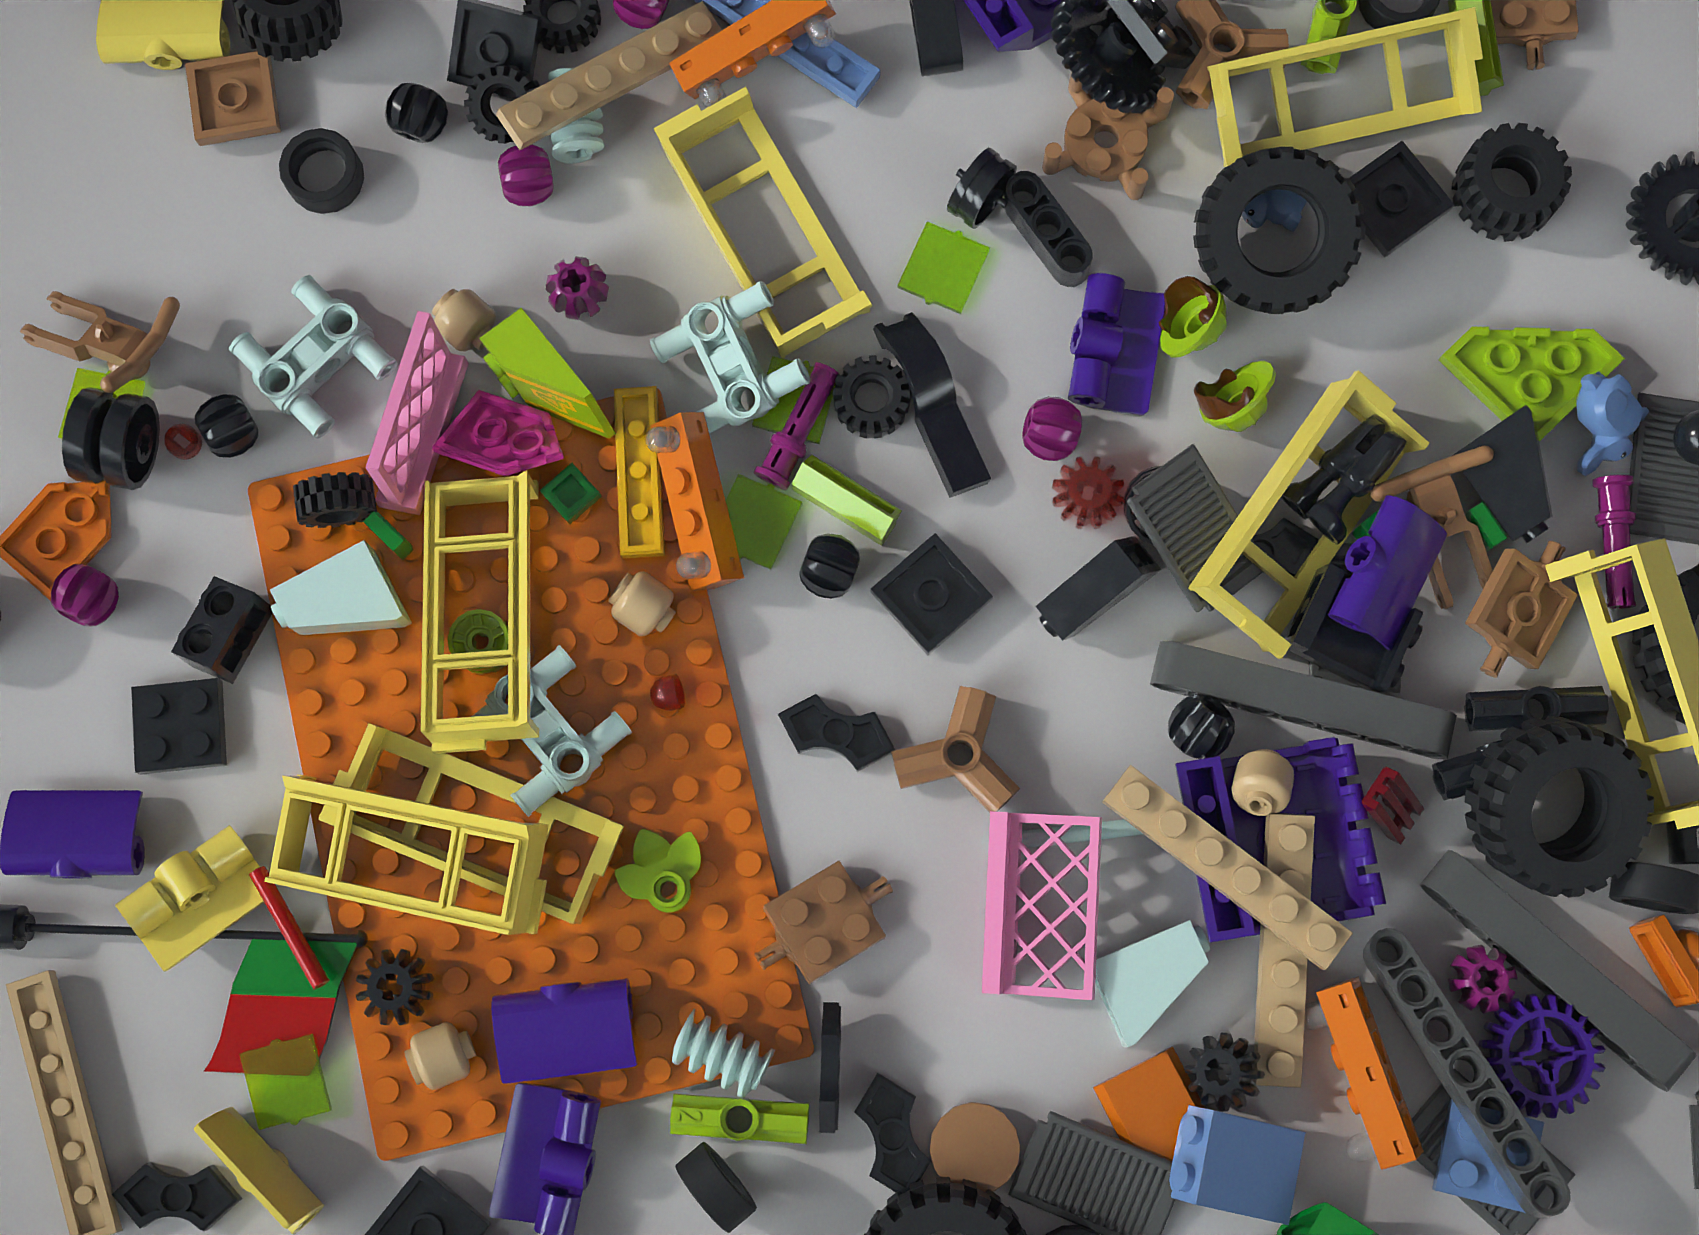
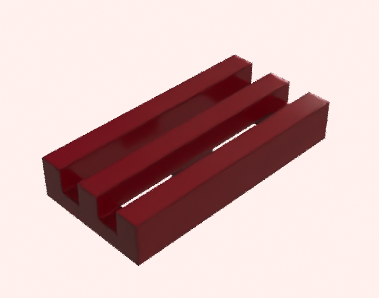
M1387 766L1382 769L1362 800V805L1387 838L1400 845L1405 839V836L1400 831L1402 827L1411 830L1415 824L1410 817L1411 813L1413 812L1420 816L1424 810V807L1400 773ZM1379 795L1382 797V802L1385 806L1390 808L1395 815L1393 820L1380 802L1376 801Z

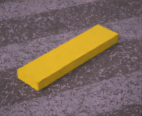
M656 386L616 388L613 390L620 556L622 558L665 556L661 467L650 426L659 422L658 390Z

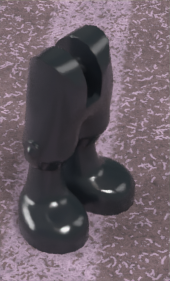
M1372 415L1332 449L1327 450L1319 461L1320 469L1301 482L1290 483L1281 499L1303 519L1309 518L1325 537L1338 545L1345 539L1347 534V528L1342 520L1344 509L1353 497L1365 496L1373 490L1375 483L1391 467L1404 449L1407 441L1394 431L1384 434L1385 424ZM1339 478H1341L1339 480V484L1323 499L1317 502L1318 497L1321 495V493L1333 481H1336Z

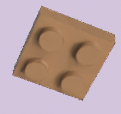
M257 51L185 63L194 138L199 146L281 132L271 56L265 58L258 55Z

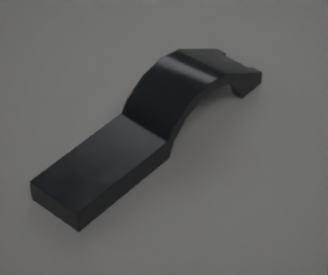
M913 312L906 314L903 321L889 326H885L883 323L876 324L873 331L881 348L887 349L895 356L908 380L915 408L914 421L949 498L988 484L991 480L990 474L957 405L952 375L945 356L936 340Z

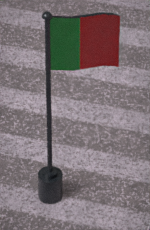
M0 904V949L21 950L25 947L27 941L33 939L35 932L137 936L131 927L36 924L35 917L30 914L25 905ZM225 930L213 938L251 940V943L232 985L220 1040L209 1064L203 1072L310 1075L318 1064L327 1044L341 983L356 949L366 945L368 941L367 934L362 930H358L357 934L303 933L330 980L327 984L316 990H313L281 932Z

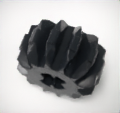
M401 949L396 958L391 950H382L380 956L381 964L371 958L365 962L366 967L372 973L371 976H357L356 981L360 984H367V990L356 994L357 1001L371 1000L364 1014L367 1017H373L380 1012L379 1021L381 1025H390L394 1017L399 1025H406L409 1023L408 1010L416 1016H422L425 1012L418 999L432 1000L433 993L422 990V984L433 981V974L425 973L418 975L425 965V960L423 958H416L410 962L409 950ZM389 980H397L399 985H403L401 994H393V991L387 989Z
M1220 1033L1218 1041L1213 1036L1203 1037L1204 1050L1192 1048L1189 1051L1191 1056L1198 1062L1197 1065H1187L1184 1069L1186 1073L1196 1074L1197 1080L1190 1083L1188 1089L1191 1092L1203 1090L1200 1103L1204 1106H1210L1215 1102L1220 1112L1229 1111L1231 1103L1237 1109L1245 1108L1247 1106L1245 1094L1257 1097L1260 1093L1257 1086L1251 1083L1252 1079L1264 1078V1071L1253 1070L1252 1064L1258 1062L1261 1055L1259 1052L1245 1054L1249 1041L1245 1038H1239L1233 1042L1231 1033ZM1220 1064L1230 1065L1231 1074H1226L1230 1078L1229 1080H1221L1219 1078L1218 1070H1223L1219 1066Z

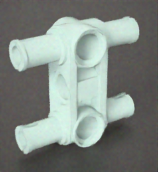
M306 275L296 282L291 292L315 315L307 325L273 356L259 345L249 332L242 333L236 337L231 343L229 351L236 355L253 373V383L282 413L293 414L317 439L328 433L335 424V419L328 415L311 397L352 357H356L367 367L377 380H383L389 376L396 368L397 361L373 339V329L357 314L353 307L342 299L332 298L311 275ZM353 321L349 331L344 334H336L337 328L341 323ZM290 378L289 385L285 390L277 393L274 392L278 381Z
M763 281L757 282L756 285L731 298L727 295H721L710 302L696 304L688 314L684 315L679 326L656 338L650 339L652 350L661 363L667 362L670 358L691 347L696 348L718 395V401L697 411L704 412L709 434L727 424L739 426L751 419L763 417L770 409L776 407L780 397L811 382L808 371L799 358L768 375L763 372L742 328V320L774 305L772 295ZM714 311L718 316L719 323L717 329L710 334L706 329L705 319L710 312ZM747 388H750L755 395V404L749 411L741 403V395Z
M560 645L530 669V718L539 728V738H525L522 741L541 762L542 766L540 768L542 771L517 792L511 794V797L528 817L558 791L561 794L567 793L573 787L586 783L591 777L592 772L601 765L603 761L601 756L624 737L632 733L625 721L614 711L586 736L582 733L578 735L548 700L546 690L570 670L577 667ZM508 675L502 677L496 683L495 689L484 700L486 705L471 717L508 714V705L505 703L506 695L508 694ZM569 754L580 755L583 758V765L579 771L568 774L560 770L561 761L565 756Z

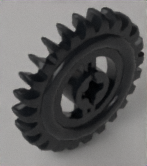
M1062 0L1054 9V16L1051 19L1053 29L1051 34L1053 41L1057 43L1055 46L1056 52L1064 58L1062 64L1065 69L1072 71L1071 77L1075 82L1080 81L1082 89L1087 94L1089 92L1093 93L1094 99L1101 104L1105 101L1106 106L1112 110L1118 108L1122 113H1141L1143 110L1150 109L1156 103L1158 91L1166 82V78L1161 76L1165 66L1153 63L1122 20L1117 17L1112 7L1108 10L1105 9L1108 5L1107 0Z
M1690 151L1683 158L1681 165L1678 156L1673 154L1668 158L1666 167L1659 161L1653 165L1651 174L1645 172L1639 178L1640 186H1635L1630 192L1634 201L1626 206L1627 213L1634 217L1629 219L1625 225L1627 229L1637 231V234L1630 239L1632 245H1642L1644 247L1638 256L1641 259L1649 257L1653 259L1650 265L1651 270L1656 271L1664 267V276L1667 280H1671L1675 274H1679L1683 285H1688L1693 277H1695L1699 285V248H1693L1679 242L1680 239L1688 242L1699 241V217L1691 221L1682 231L1675 234L1691 218L1699 215V163L1696 165L1694 152ZM1683 194H1695L1675 214L1673 226L1668 228L1666 224V210L1669 202Z

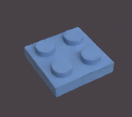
M1450 1099L1437 1164L1438 1167L1432 1189L1526 1213L1520 1207L1453 1100ZM1480 1106L1481 1117L1490 1124H1497L1499 1122L1500 1111ZM1524 1117L1541 1142L1544 1122ZM1510 1141L1506 1148L1508 1159L1517 1166H1523L1527 1160L1525 1148L1516 1141Z

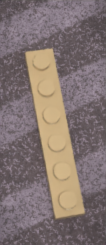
M701 1L503 105L498 109L496 116L519 150H522L672 69L669 62L719 33L722 29L704 2Z
M1132 765L1126 769L1102 801L1103 804L1320 969L1326 970L1353 934Z
M1269 813L1266 816L1263 865L1311 901L1315 816ZM1261 923L1254 1052H1259L1261 1058L1253 1064V1070H1262L1265 1075L1263 1079H1253L1252 1082L1258 1086L1301 1088L1308 959Z
M47 970L5 984L69 1234L112 1235L123 1231L115 1198L111 1195L113 1190L55 970Z

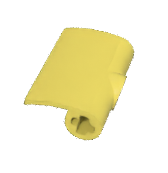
M101 0L96 32V45L99 57L104 64L145 62L148 66L156 69L174 70L180 68L185 59L189 61H202L230 56L229 31L222 19L225 0Z
M229 825L198 846L193 852L182 851L167 859L156 869L154 879L149 880L116 903L115 906L161 969L166 972L264 903L249 876L253 870L260 866L234 829Z
M234 1107L218 1111L194 1127L197 1135L237 1177L240 1186L246 1191L251 1192L281 1226L288 1229L293 1235L304 1228L324 1207V1204L289 1168L286 1156L278 1149L271 1148Z

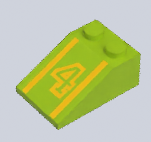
M522 308L479 338L489 352L483 357L484 361L497 376L498 381L512 399L520 395L528 406L548 412L552 417L606 438H611L616 434L591 392Z

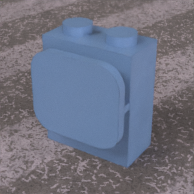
M1188 1105V1110L1180 1121L1169 1177L1172 1190L1171 1198L1198 1206L1289 1225L1306 1132Z

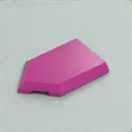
M481 390L475 393L432 446V450L435 453L502 476L564 459L548 412Z

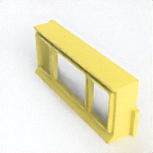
M1468 8L1207 66L1217 113V124L1224 158L1223 167L1231 165L1242 156L1263 149L1293 147L1294 149L1305 150L1453 116L1482 112L1475 60L1483 59L1476 8ZM1443 30L1454 97L1408 107L1397 40ZM1382 43L1393 110L1294 132L1283 65ZM1269 68L1280 135L1240 144L1229 77Z
M746 86L702 111L698 104L653 128L664 153L743 291L756 285V282L713 209L712 204L769 173L817 255L814 259L767 284L766 286L772 298L825 269L843 300L784 333L770 307L757 312L759 320L782 359L786 358V355L854 317L870 313L872 304L864 290L859 291L754 110L750 93ZM740 122L761 160L712 188L703 191L682 153Z
M1359 370L1354 371L1348 379L1330 383L1188 587L1190 591H1195L1257 642L1262 652H1270L1278 659H1282L1292 645L1281 636V633L1300 607L1317 569L1331 562L1373 501L1370 492L1362 497H1353L1342 513V520L1347 528L1345 539L1337 545L1322 535L1294 577L1251 542L1253 536L1306 460L1309 458L1319 466V461L1325 451L1317 444L1343 407L1361 423L1373 415L1385 424L1384 434L1394 431L1407 441L1399 456L1375 485L1388 479L1405 453L1425 450L1430 443L1392 410L1397 403ZM1241 554L1285 589L1264 621L1220 586Z
M527 470L517 476L436 483H431L429 480L425 481L421 732L432 743L431 751L434 754L486 750L487 741L539 738V728L530 718V499H539V483L537 480H532ZM509 501V533L445 538L446 506ZM509 548L508 650L444 654L445 553ZM508 665V714L443 719L444 670Z
M1666 539L1636 544L1596 557L1594 550H1589L1545 565L1550 582L1571 577L1575 578L1628 748L1633 750L1640 758L1641 767L1639 769L1648 772L1651 781V788L1647 789L1646 793L1654 797V812L1648 813L1647 821L1655 825L1675 820L1677 829L1699 825V800L1670 806L1655 759V754L1693 746L1699 764V641ZM1633 561L1649 612L1612 622L1596 572ZM1654 624L1688 732L1650 741L1616 635Z
M370 723L366 728L348 772L339 770L333 785L366 791L383 750L429 768L416 798L417 802L431 804L443 774L514 803L516 802L511 797V794L524 786L521 783L447 753L434 754L431 751V747ZM552 796L535 810L542 814L538 823L549 825L546 841L555 819L599 837L573 902H568L546 892L544 895L542 912L572 924H581L599 876L604 877L624 826ZM324 804L318 820L335 826L338 807ZM354 811L350 833L445 871L448 852L416 839L422 824L407 821L402 833H399L356 815L357 811ZM463 859L460 878L505 896L507 876Z
M282 775L285 786L284 799L269 877H265L264 882L506 935L538 933L547 880L539 879L548 824L520 823L318 782L316 777L306 775ZM312 802L338 807L325 877L299 872ZM354 811L452 831L439 902L341 881ZM468 834L514 843L501 915L455 906Z

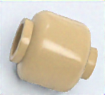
M451 289L439 299L432 310V314L435 316L434 322L442 337L456 350L466 352L474 347L478 350H482L485 347L479 338L492 329L496 315L493 308L470 289H462L460 291Z
M644 571L638 572L634 576L627 573L608 600L613 604L611 610L612 617L638 636H646L653 629L661 633L676 613V611L670 608L673 601L671 589Z
M1260 749L1245 754L1240 758L1235 769L1232 784L1234 801L1240 808L1256 816L1280 813L1287 807L1291 799L1294 782L1293 767L1287 759L1270 749Z
M449 1022L441 1023L413 1035L410 1041V1049L404 1052L416 1084L424 1083L431 1090H437L467 1077L470 1073L468 1059L476 1056L467 1030L458 1033L455 1026Z

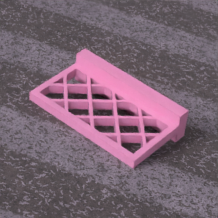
M417 311L365 467L379 488L375 501L380 508L420 515L425 501V481L429 480L431 482L439 457L438 453L433 452L432 446L449 426L469 364L465 356L450 353L431 314L427 312Z
M990 811L982 993L1095 1000L1102 817ZM1022 823H1039L1051 837L1033 854L1022 843ZM1048 824H1061L1064 826L1055 833ZM1074 825L1090 826V845L1076 856L1063 842L1061 837ZM1056 843L1072 862L1053 878L1038 861V858ZM1021 852L1028 858L1022 865ZM1088 855L1089 869L1082 863ZM1033 864L1049 883L1030 899L1020 887V875ZM1077 866L1088 878V891L1075 902L1061 887L1059 882ZM1052 888L1070 906L1053 923L1036 906V903ZM1019 897L1025 902V905L1020 910ZM1086 900H1087V915H1086V914L1084 913V911L1080 908V906H1081ZM1031 909L1046 926V929L1028 944L1018 932V920ZM1073 912L1086 924V936L1074 947L1057 930V927ZM1052 933L1068 953L1050 969L1033 949ZM1017 942L1024 949L1018 955ZM1084 946L1085 960L1078 954ZM1029 955L1045 974L1032 986L1015 985L1016 965ZM1072 957L1084 970L1083 989L1066 988L1055 975ZM1050 979L1057 988L1041 986Z

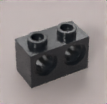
M214 576L207 589L200 596L199 603L186 626L179 633L171 653L193 668L233 684L273 614L271 605L255 592Z

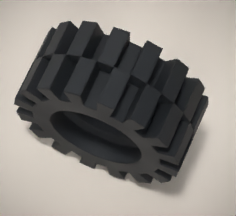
M525 0L526 5H523L524 12L543 17L539 43L542 41L543 47L549 51L555 46L557 53L564 54V46H569L571 53L577 52L576 43L581 42L584 47L590 44L588 36L591 35L595 38L598 34L596 25L601 26V11L597 0ZM560 1H572L578 7V12L571 21L556 24L548 19L547 12L553 4Z
M501 65L483 70V73L477 74L472 79L474 83L469 85L465 92L469 94V98L464 100V108L469 107L470 114L466 115L468 122L473 121L476 126L473 129L477 134L483 133L486 135L484 139L489 141L496 140L498 143L514 142L498 117L492 112L490 100L492 94L501 87L511 89L518 98L540 87L537 80L533 81L530 78L532 74L528 71H521L518 69L519 67L513 65Z
M869 355V361H863L862 357L856 358L853 366H850L848 363L843 367V374L837 375L835 380L836 386L833 388L834 407L841 424L845 423L847 430L851 433L858 431L860 437L867 438L868 434H874V439L881 438L882 433L885 431L888 434L893 433L897 424L901 426L905 421V414L908 413L910 407L909 383L906 376L903 377L902 369L898 365L895 367L891 366V360L885 357L882 362L877 361V355ZM866 383H878L886 389L889 398L882 409L869 412L861 409L856 403L855 395L857 390Z
M338 472L337 475H330V473L322 474V477H308V480H301L293 486L297 522L300 525H306V527L312 528L318 525V528H326L332 525L334 528L340 527L341 524L354 525L356 521L362 523L373 511L377 512L373 479L366 474L359 475V473L352 472L346 475V472Z

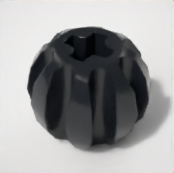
M402 83L392 91L386 102L385 118L387 125L394 133L406 139L419 143L432 142L441 134L447 124L448 109L446 101L439 93L423 85Z
M222 394L212 397L203 403L195 414L197 428L211 452L218 457L231 458L241 455L250 449L258 438L256 423L242 399L236 395Z
M830 533L818 535L811 541L799 572L800 581L808 591L818 597L832 599L843 596L849 591L860 562L859 550L850 540L842 535Z
M1194 694L1184 698L1175 706L1168 720V734L1174 745L1186 755L1196 759L1219 756L1228 748L1235 733V721L1229 710L1216 699L1201 694Z

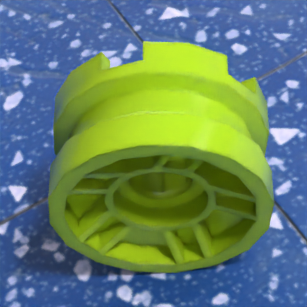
M482 609L467 611L457 617L450 627L447 639L449 651L451 654L508 650V625L491 611ZM478 634L489 639L487 647L481 650L476 649L477 641L474 639ZM505 666L466 669L472 673L483 675L490 672L496 673Z

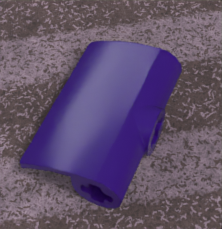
M1106 273L1091 274L1087 278L1082 315L1074 326L1070 342V352L1075 357L1068 400L1078 405L1101 410L1144 415L1149 410L1161 335V327L1158 322L1163 319L1165 309L1164 293L1124 289L1125 281L1118 276Z
M1386 495L1368 531L1371 537L1363 536L1357 539L1347 551L1345 566L1353 574L1350 579H1345L1328 616L1343 626L1371 635L1386 650H1392L1447 537V532L1437 521L1416 505L1399 497Z
M139 790L12 791L4 816L0 841V869L4 875H50L51 878L90 879L92 875H139L144 865L145 848L142 838L135 835L143 792Z
M628 978L581 984L580 982L540 987V990L492 997L491 1010L494 1039L501 1081L504 1084L622 1069L637 1065L631 1027L633 1002Z
M518 1083L515 1086L489 1217L534 1223L535 1232L541 1235H574L582 1192L589 1185L595 1165L596 1152L592 1149L601 1105L599 1098L549 1086Z

